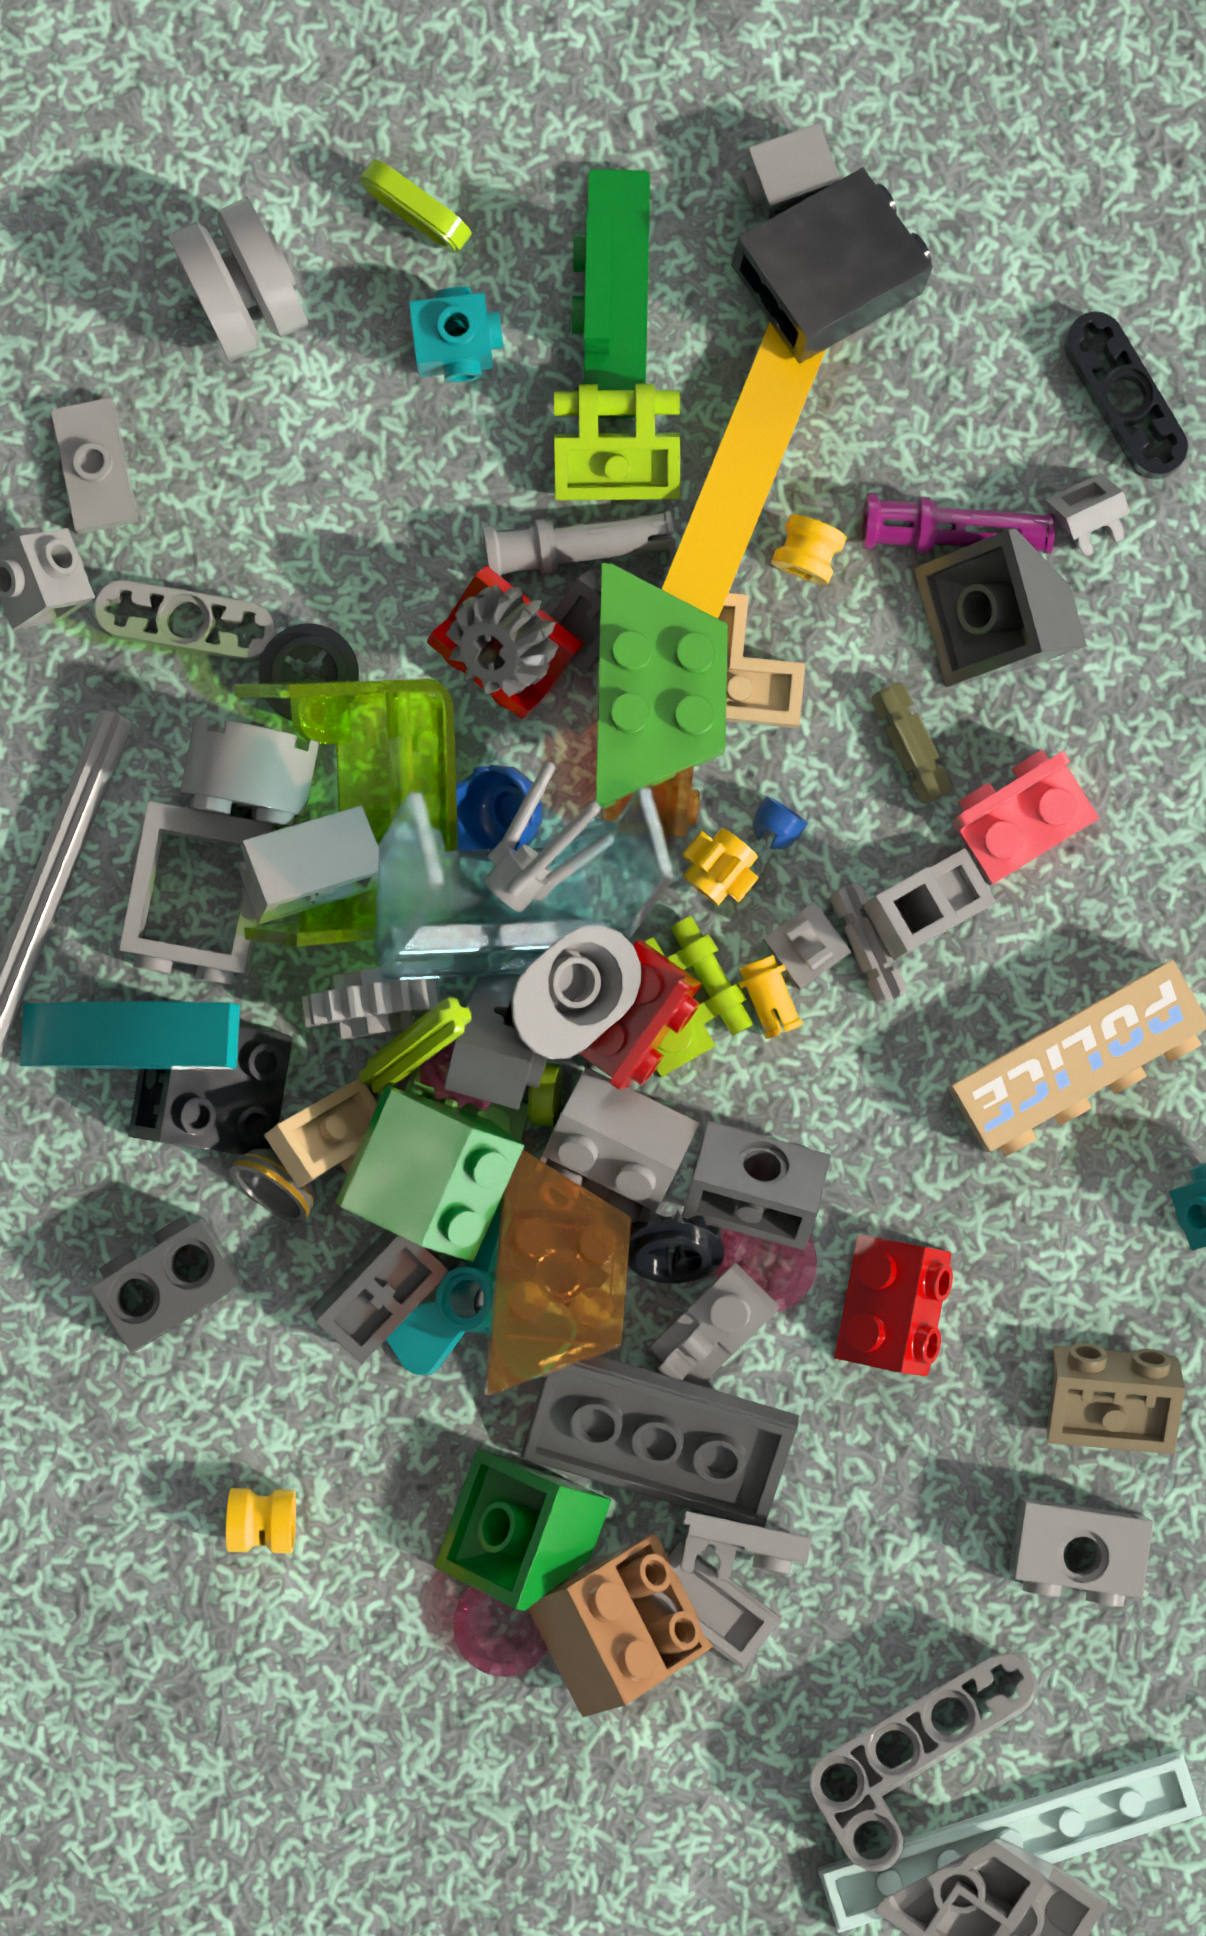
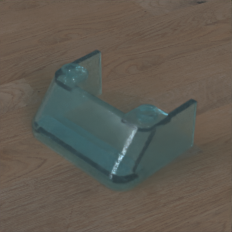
M638 788L616 821H602L600 818L594 817L549 863L552 869L551 872L606 833L614 836L613 844L555 886L542 902L533 899L522 912H517L502 902L485 883L484 878L495 867L488 858V855L493 850L444 851L445 846L441 832L430 827L422 793H409L378 848L375 950L381 974L386 978L394 980L523 974L526 968L544 953L548 947L552 946L565 934L581 926L604 925L620 932L629 941L675 878L651 789ZM534 848L538 854L544 849Z

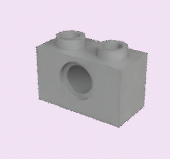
M1019 1497L1008 1573L1017 1580H1024L1022 1590L1025 1592L1060 1597L1063 1586L1087 1590L1085 1600L1111 1606H1124L1125 1596L1143 1598L1153 1521L1143 1515ZM1077 1537H1088L1092 1540L1095 1547L1092 1562L1087 1567L1079 1570L1067 1568L1063 1558L1066 1545Z

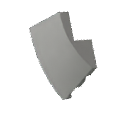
M995 1838L881 1900L874 1912L908 1936H1088L1108 1906L1109 1900L1053 1864L1021 1848Z

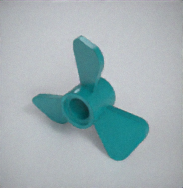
M502 1197L474 1261L465 1260L466 1267H458L448 1272L438 1285L435 1301L420 1303L387 1337L386 1341L403 1367L409 1372L416 1375L434 1374L441 1367L464 1333L472 1332L490 1336L508 1370L514 1377L533 1380L543 1376L573 1342L576 1329L574 1323L569 1318L522 1307L521 1295L516 1283L509 1276L494 1272L511 1218V1208L505 1198ZM481 1288L483 1292V1305L476 1314L474 1298Z

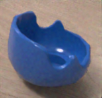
M500 765L475 767L472 774L462 782L449 786L444 794L440 822L447 843L464 858L491 861L488 855L502 841L533 782L515 767ZM541 801L537 804L514 849L516 851L523 844L530 845L538 835V827L542 823Z

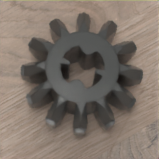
M495 584L492 587H486L475 597H469L458 607V611L455 613L457 620L450 625L446 635L457 644L452 649L449 659L464 662L468 668L465 672L464 681L473 680L478 677L482 680L485 695L497 692L501 688L510 697L513 694L520 693L527 686L536 684L547 674V669L550 667L548 662L555 657L559 646L548 637L553 632L556 622L541 619L538 615L542 600L531 601L527 604L523 601L520 586L509 588L503 593Z

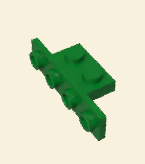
M591 170L588 173L586 234L574 233L573 272H585V296H572V334H584V384H598V390H635V384H646L650 173L646 170ZM635 415L598 416V418L636 419Z

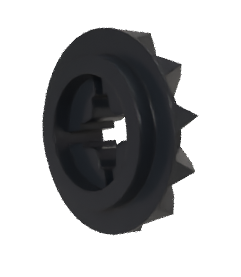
M298 624L278 633L265 647L258 667L259 684L264 698L279 715L296 723L317 724L336 717L350 704L358 687L359 666L352 647L339 633L319 624ZM324 650L326 654L321 660L323 664L319 669V673L325 678L324 682L330 685L332 689L328 692L322 687L318 689L316 686L309 684L303 691L299 690L297 695L292 697L290 694L295 688L294 683L298 675L291 669L292 665L286 662L285 658L290 656L294 660L299 659L308 663L314 656L317 657Z
M678 1210L673 1216L669 1217L651 1213L648 1222L637 1221L631 1223L629 1235L623 1237L622 1255L626 1265L641 1277L662 1283H685L706 1277L721 1265L724 1258V1243H722L720 1228L706 1225L704 1217L701 1215L684 1218ZM668 1244H678V1246H675L674 1252H668Z

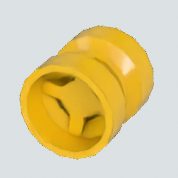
M230 1488L226 1515L227 1551L248 1552L253 1546H266L272 1553L292 1554L296 1523L295 1490L275 1489L269 1496L256 1495L251 1488Z

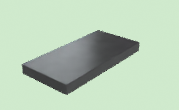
M568 1347L544 1374L520 1458L723 1519L764 1528L798 1428L800 1415Z

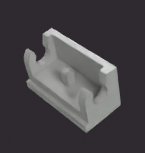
M362 805L243 840L240 847L244 861L238 862L241 878L252 904L257 925L374 890L387 869Z

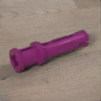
M867 493L863 509L862 548L872 550L876 544L913 546L916 553L925 554L927 551H932L934 545L966 547L998 534L966 531L967 525L1015 528L1037 551L1051 554L1055 535L1054 514L1035 515L995 510L937 507V502L931 500L930 497L920 496L917 502L879 500L877 493ZM886 519L908 521L909 526L884 525L883 521ZM937 523L951 524V529H936Z

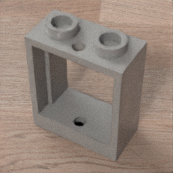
M148 801L119 947L120 951L135 955L133 967L171 974L173 963L197 967L195 979L231 986L233 985L235 974L250 977L260 924L257 925L253 914L254 910L245 887L231 955L143 939L163 834L241 848L243 840L278 829L270 823Z

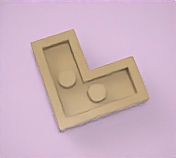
M728 593L718 618L728 624L726 722L798 729L800 726L806 663L743 657L749 595Z
M360 1078L276 1125L264 1136L297 1187L301 1188L340 1164L348 1174L378 1103L366 1084H362Z

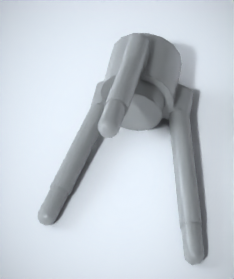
M552 762L544 763L502 841L488 855V858L495 867L484 878L485 883L502 902L517 912H522L533 899L542 902L555 886L597 857L599 853L614 842V836L606 833L551 872L552 869L549 863L599 813L600 805L596 802H591L539 854L525 844L518 851L514 849L555 771V765Z

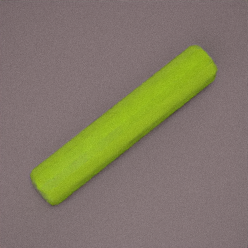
M449 997L442 1000L367 1060V1066L359 1072L361 1083L370 1084L373 1093L382 1094L386 1085L390 1087L395 1086L464 1033V1026L471 1021L469 1008L460 1007L457 998Z

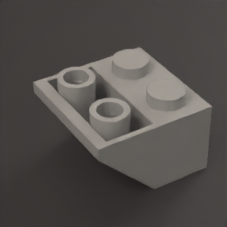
M585 1067L561 1113L523 1196L623 1245V1237L629 1235L631 1223L637 1221L648 1222L651 1213H656L691 1143L699 1122L628 1087L619 1091L609 1084L610 1078Z

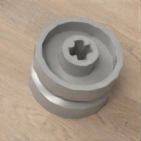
M248 197L218 211L217 223L230 249L222 254L219 253L207 228L196 221L168 235L229 362L258 349L259 335L247 309L257 305L269 330L279 337H283L309 324L293 288L296 285V281L272 232H266Z

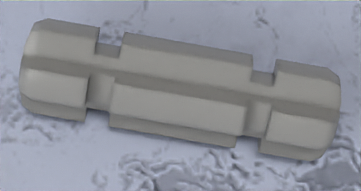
M853 883L835 891L831 895V903L838 919L844 918L845 920L844 933L862 974L867 972L870 977V981L866 983L874 1001L877 1004H885L903 996L907 992V986L899 968L893 969L891 964L893 959L862 906L869 901L863 886L859 883Z

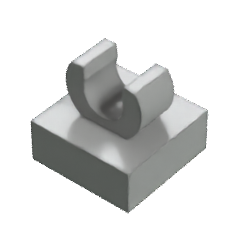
M1102 473L1045 499L1050 514L1055 516V523L1071 537L1073 544L1086 556L1094 553L1093 546L1090 543L1091 532L1102 526H1105L1107 534L1115 542L1123 540L1124 529L1118 519L1130 514V510L1123 491Z
M812 902L763 938L764 943L778 962L785 965V971L799 990L851 953V950L815 902Z

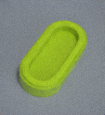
M372 159L360 175L361 186L376 201L444 250L458 253L471 237L472 232L470 228L456 214L382 161Z

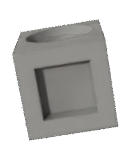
M820 123L749 147L747 157L748 169L740 172L743 189L750 206L753 208L761 205L767 221L840 180Z

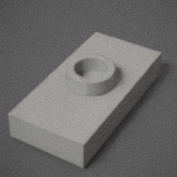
M109 397L51 409L72 518L78 535L139 522L113 398Z

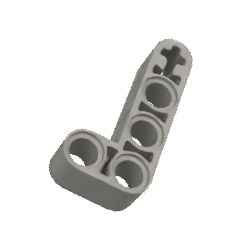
M998 1654L986 1659L825 1755L815 1764L810 1774V1788L813 1797L846 1855L855 1865L867 1871L881 1872L890 1869L896 1864L903 1852L904 1838L901 1829L882 1796L1020 1715L1030 1706L1035 1695V1682L1030 1667L1022 1659L1012 1654ZM1003 1669L1008 1677L1019 1674L1023 1678L1016 1686L1019 1697L1009 1702L1001 1694L985 1702L986 1708L993 1715L985 1720H981L975 1701L964 1689L972 1684H976L979 1696H982L995 1687L993 1677L995 1672ZM948 1701H956L964 1705L969 1712V1722L966 1729L954 1736H945L939 1733L933 1725V1715L936 1708ZM892 1734H903L909 1737L914 1747L911 1761L905 1767L899 1769H889L883 1766L878 1756V1749L882 1740ZM839 1766L853 1769L858 1778V1788L855 1795L844 1802L830 1800L824 1791V1779L827 1773ZM870 1823H880L886 1826L891 1835V1847L888 1853L877 1860L863 1858L856 1846V1837L859 1831Z

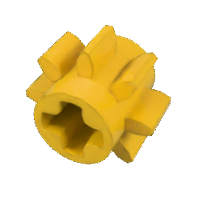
M723 827L713 839L701 830L682 853V857L691 863L682 877L700 894L717 906L720 905L728 894L737 902H740L759 878L749 869L757 860L758 855L742 840Z

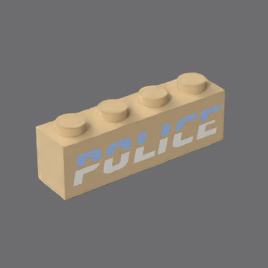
M1170 960L947 1086V1089L984 1152H992L999 1148L1003 1156L1006 1157L1035 1141L1037 1136L1032 1128L1054 1116L1060 1126L1091 1109L1092 1105L1087 1097L1109 1085L1113 1094H1117L1147 1076L1142 1065L1161 1054H1164L1168 1063H1171L1201 1046L1202 1044L1196 1034L1206 1029V1015L1174 960Z

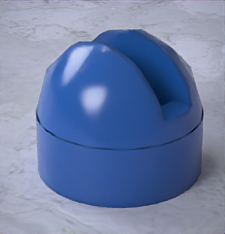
M768 795L757 809L753 818V832L758 841L767 829L777 834L772 840L770 849H784L791 846L808 825L804 818Z

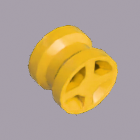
M790 514L785 525L788 537L784 546L775 550L771 564L787 574L810 583L823 586L828 585L833 574L830 562L833 554L842 551L847 538L846 535L816 519Z

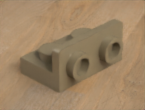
M1079 1343L1071 1347H1053L1051 1360L1054 1378L1046 1425L1048 1443L1175 1454L1185 1393V1384L1177 1357L1168 1356L1154 1349H1140L1134 1353L1110 1351L1089 1343Z

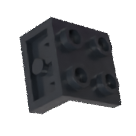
M239 1026L237 1069L188 1068V1070L140 1068L128 1137L238 1155H245L254 1149H269L271 1145L264 1134L279 1124L292 1037L287 1034Z

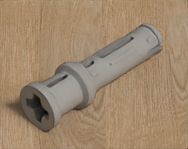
M664 511L661 514L553 527L552 521H546L545 519L535 520L532 527L496 531L492 525L483 526L487 566L499 576L539 570L542 575H551L552 571H558V564L667 550L668 552L675 551V539L671 534L674 533L670 511Z

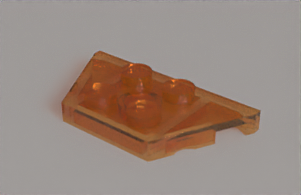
M524 1150L521 1152L502 1195L485 1395L491 1396L503 1393L511 1387L540 1376L545 1377L566 1369L569 1365L579 1361L592 1359L618 1349L622 1342L631 1217Z

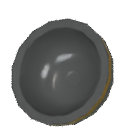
M271 1146L269 1149H254L246 1153L230 1168V1176L237 1187L260 1206L277 1217L291 1222H303L307 1219L313 1207V1183L311 1181L298 1188Z

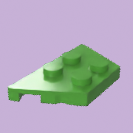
M602 563L596 762V803L600 805V809L608 808L616 804V800L649 785L653 787L673 778L677 772L688 767H697L723 755L726 749L728 624L611 563Z

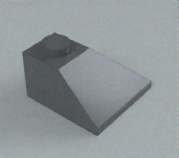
M1008 529L914 567L946 687L1040 664L1087 647L1071 586L1017 529Z

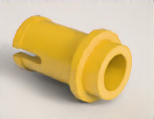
M773 954L738 968L743 980L737 983L740 988H747L764 1030L765 1039L778 1036L783 1031L774 1008L779 1014L785 1032L803 1024L781 975V972L786 970L785 965H777Z

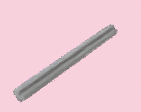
M101 710L96 716L0 957V1055L131 729V722L126 717L109 710Z

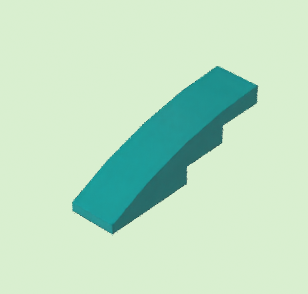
M180 1001L24 1003L20 1066L140 1070V1068L188 1070V1068L237 1069L240 1005L231 1002Z

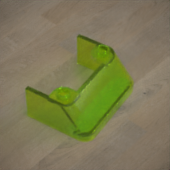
M415 678L235 684V697L291 698L292 720L300 736L307 741L311 739L319 744L336 743L338 812L362 805L387 868L374 890L299 912V922L244 927L245 940L299 947L435 934L447 929L457 916L460 895L454 707L450 693L445 686L433 679Z

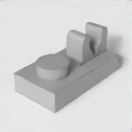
M734 1262L647 1350L661 1363L657 1369L663 1375L701 1386L777 1312L780 1306Z
M686 1511L681 1522V1527L687 1529L680 1567L684 1573L692 1574L697 1555L704 1552L707 1545H711L714 1548L713 1554L719 1562L716 1580L725 1581L731 1576L736 1551L754 1556L753 1568L789 1575L791 1564L799 1566L807 1564L812 1538Z

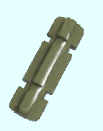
M896 683L874 694L871 701L880 721L887 719L890 725L885 728V731L905 773L912 772L915 780L910 783L918 800L923 804L930 803L947 795L953 790V783L945 767L938 768L935 760L939 759L940 756L919 713L917 712L912 715L909 709L914 703L906 686L902 683Z

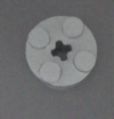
M194 718L180 794L190 797L188 808L222 815L230 814L231 807L252 810L250 820L270 823L280 829L293 826L294 818H305L319 748L318 742L310 739L303 743L302 750L295 748L297 735L226 720L224 728L218 727L217 732L207 731L210 718Z

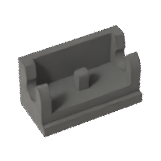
M386 1229L322 1295L310 1310L315 1322L362 1365L450 1271L431 1249L419 1246Z

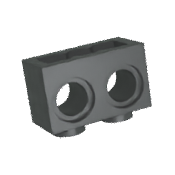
M184 1215L153 1234L158 1246L137 1258L132 1249L99 1268L104 1280L90 1289L130 1353L140 1350L245 1284L244 1279L206 1219H199L190 1224ZM189 1244L200 1247L208 1257V1270L198 1281L185 1279L177 1269V1256ZM133 1279L144 1280L151 1286L154 1292L153 1306L144 1315L132 1313L127 1309L123 1301V1291L126 1285Z

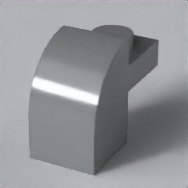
M966 848L934 866L930 868L928 866L883 891L862 906L892 959L896 960L997 902Z

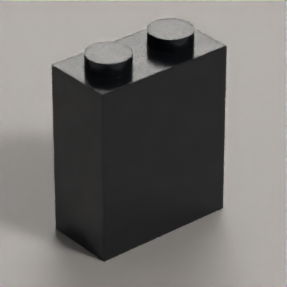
M864 167L739 236L731 263L734 271L799 364L923 294L933 268L929 249L923 239L914 232L909 233L897 216L896 205L890 192L884 185L880 183L875 184Z

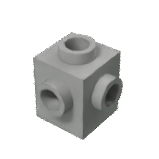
M31 525L18 529L4 538L6 546L0 549V600L12 630L60 621L95 598L85 573L82 559L76 550L68 528L42 532L39 525Z

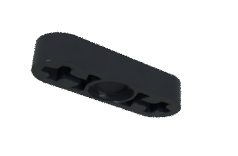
M1096 311L1081 315L1071 325L1064 342L1065 354L1132 468L1139 475L1148 479L1157 480L1172 475L1183 463L1187 455L1188 442L1184 431L1117 320L1109 314ZM1087 328L1094 335L1104 332L1108 336L1109 340L1103 347V352L1110 365L1115 363L1119 357L1126 364L1109 371L1102 381H1098L1094 373L1101 372L1104 367L1099 355L1094 350L1083 353L1079 347L1085 338L1084 329ZM1129 380L1137 384L1143 395L1141 407L1133 412H1121L1115 409L1108 397L1109 387L1114 382ZM1150 410H1153L1158 417L1151 420L1147 425L1153 437L1157 441H1163L1168 438L1173 446L1166 454L1168 463L1165 464L1158 457L1147 460L1143 455V451L1149 444V441L1141 426L1133 435H1130L1126 429V426L1140 422Z

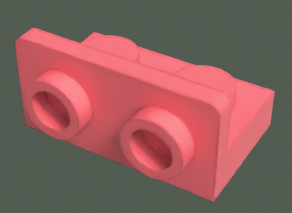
M1042 749L1013 767L1011 770L1017 779L996 792L989 782L958 801L963 813L956 816L951 823L990 885L998 882L1099 819V816L1068 769L1067 764L1070 760L1064 750L1049 759Z

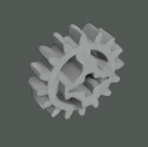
M405 966L379 967L330 976L331 990L301 997L305 1027L323 1028L336 1025L338 1040L368 1038L403 1032L413 1024L412 1016L419 1015V1013H427L441 1002L438 979L419 978L407 980Z

